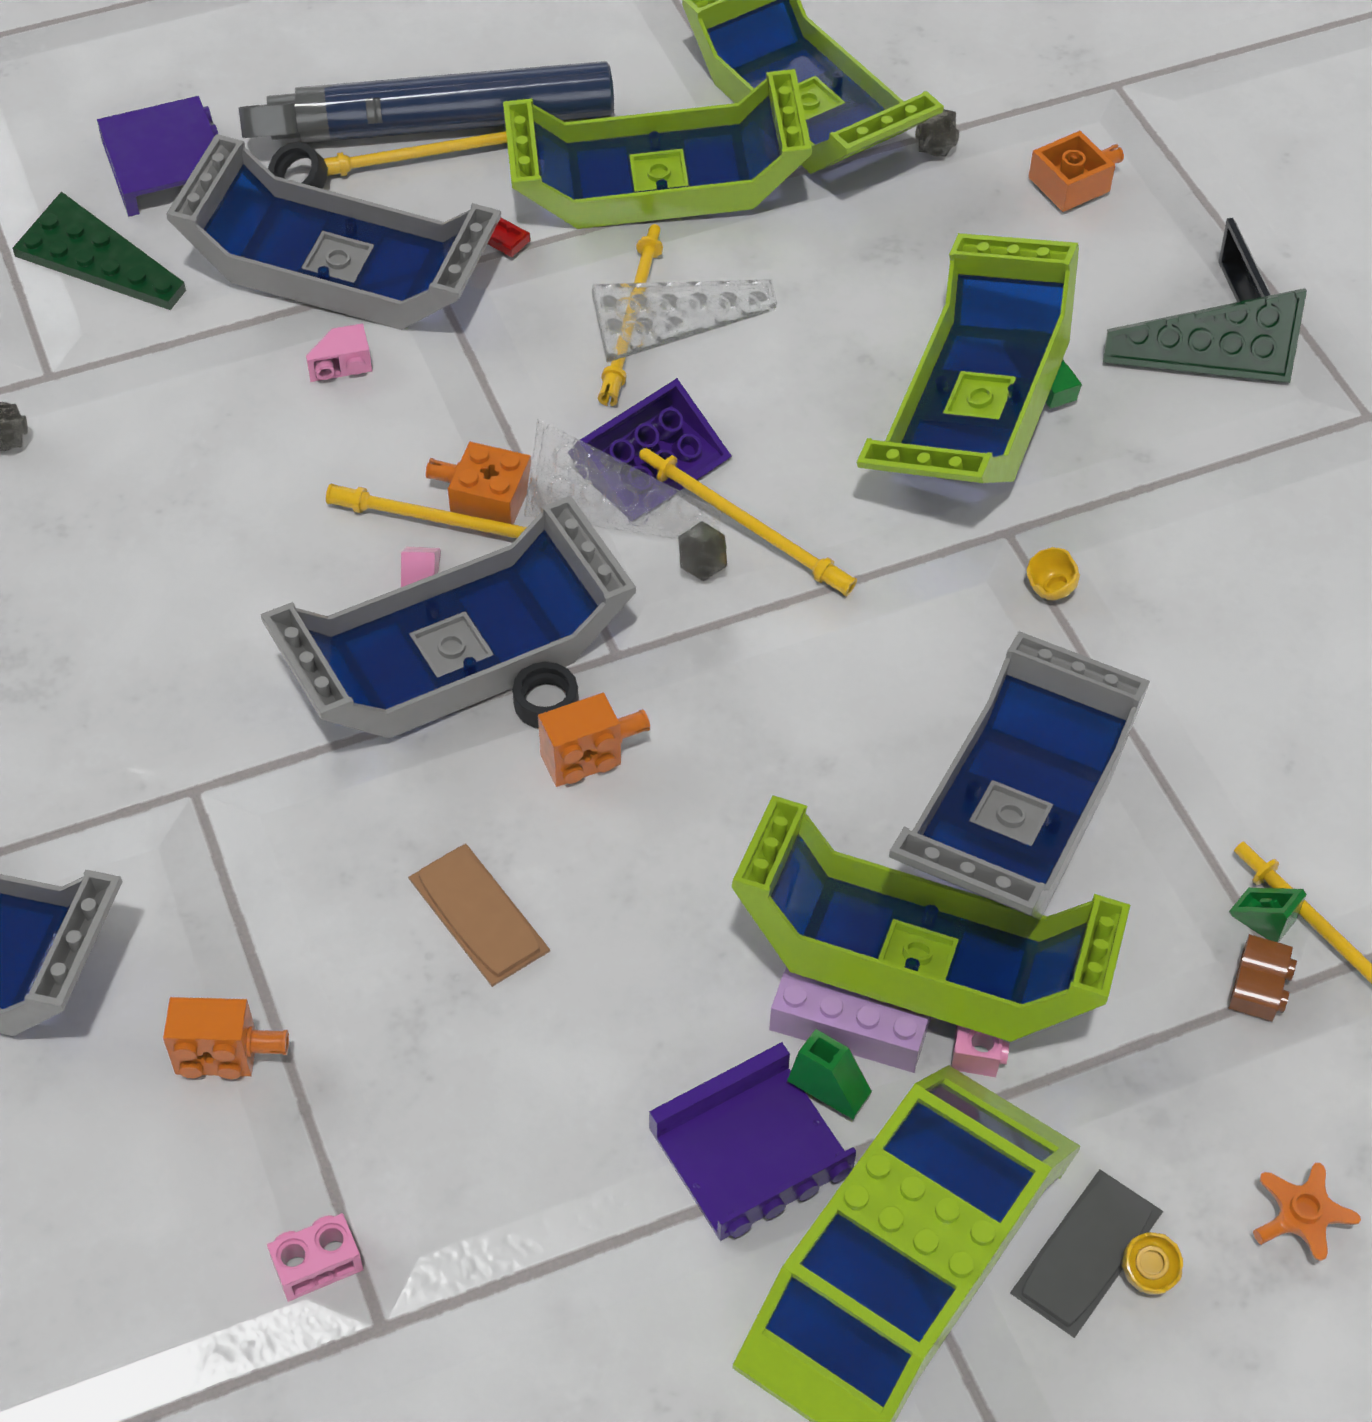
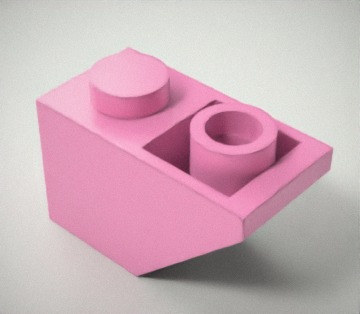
M363 323L332 328L306 355L310 382L372 372L370 351Z

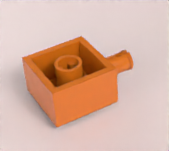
M1077 131L1033 150L1029 178L1064 212L1110 192L1115 164L1123 161L1124 153L1121 147L1118 148V144H1114L1101 151L1081 131Z
M469 441L462 459L457 465L430 458L425 473L427 479L450 483L448 487L450 512L514 524L533 481L531 455Z
M604 692L538 715L540 755L556 787L576 783L584 777L598 772H607L620 765L622 739L650 730V722L643 709L617 719Z
M170 997L163 1040L174 1072L177 1075H182L186 1078L215 1075L225 1079H237L240 1076H252L255 1053L288 1054V1030H255L247 999Z

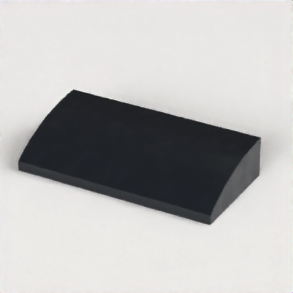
M1233 217L1227 218L1218 263L1236 301L1241 302L1271 295Z

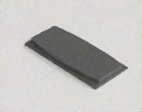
M1099 1169L1011 1290L1010 1294L1075 1338L1122 1272L1123 1253L1128 1243L1136 1236L1150 1232L1162 1215L1163 1210Z

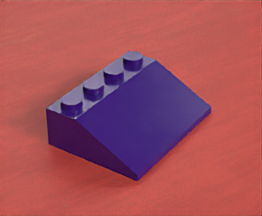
M678 378L580 439L568 452L585 478L632 522L684 489L683 486L670 478L663 482L657 480L658 470L640 459L639 452L641 449L647 448L665 460L671 455L677 458L676 467L696 480L732 457Z

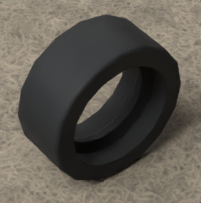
M302 142L288 143L279 148L272 156L268 166V170L271 173L285 179L287 169L292 163L299 159L309 158L311 160V170L307 178L301 183L323 189L328 178V167L324 158L309 144Z
M534 663L522 669L514 680L512 692L515 712L524 723L534 728H539V714L579 701L576 677L568 668L558 663ZM543 684L556 685L566 692V697L563 701L547 707L536 706L528 702L525 695L530 689Z

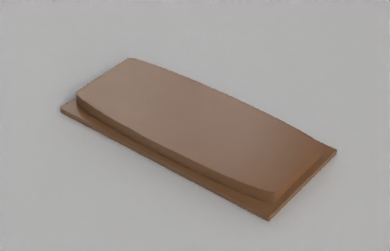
M466 843L408 877L492 987L550 952V948Z

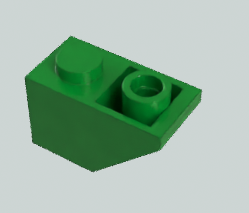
M817 1029L814 1030L798 1051L787 1080L852 1120L857 1116L872 1093L850 1049Z

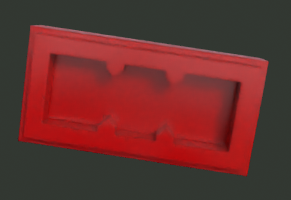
M500 218L487 244L513 257L531 241L529 232Z

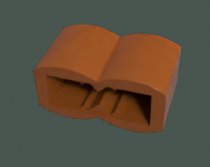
M1249 934L1240 959L1228 1008L1272 1022L1277 1011L1284 1013L1290 991L1283 990L1285 980L1292 981L1297 960L1291 958L1293 947Z

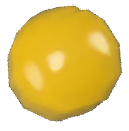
M1051 547L1040 550L1030 558L1027 566V576L1030 585L1041 598L1058 600L1067 597L1078 586L1080 577L1078 565L1066 549Z
M1146 1232L1136 1236L1128 1243L1123 1253L1122 1268L1127 1281L1138 1291L1150 1295L1162 1294L1169 1291L1181 1280L1183 1257L1178 1245L1165 1234Z

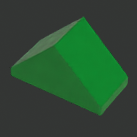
M1248 887L1229 912L1232 917L1264 938L1279 943L1296 922L1307 894L1304 889Z

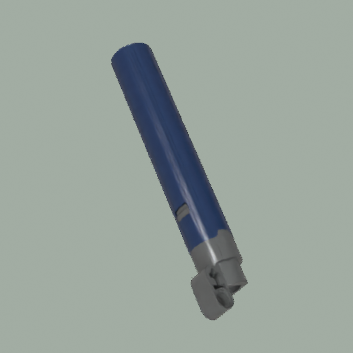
M607 61L295 87V93L269 95L267 96V104L238 107L242 138L271 136L272 140L301 138L302 143L506 126L503 102L531 98L534 105L562 121L611 117L614 113V89L610 65Z

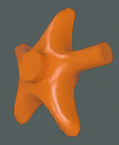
M1315 1163L1312 1166L1308 1181L1302 1186L1289 1183L1269 1172L1261 1174L1260 1182L1275 1198L1280 1212L1274 1220L1253 1230V1235L1256 1241L1262 1245L1281 1234L1294 1233L1306 1242L1312 1256L1316 1260L1322 1261L1326 1259L1328 1254L1326 1227L1329 1224L1336 1223L1356 1225L1360 1223L1361 1217L1357 1212L1340 1206L1328 1197L1325 1186V1167L1321 1163Z

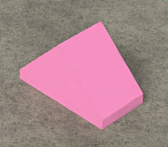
M407 547L401 551V587L437 574L441 554L440 548Z

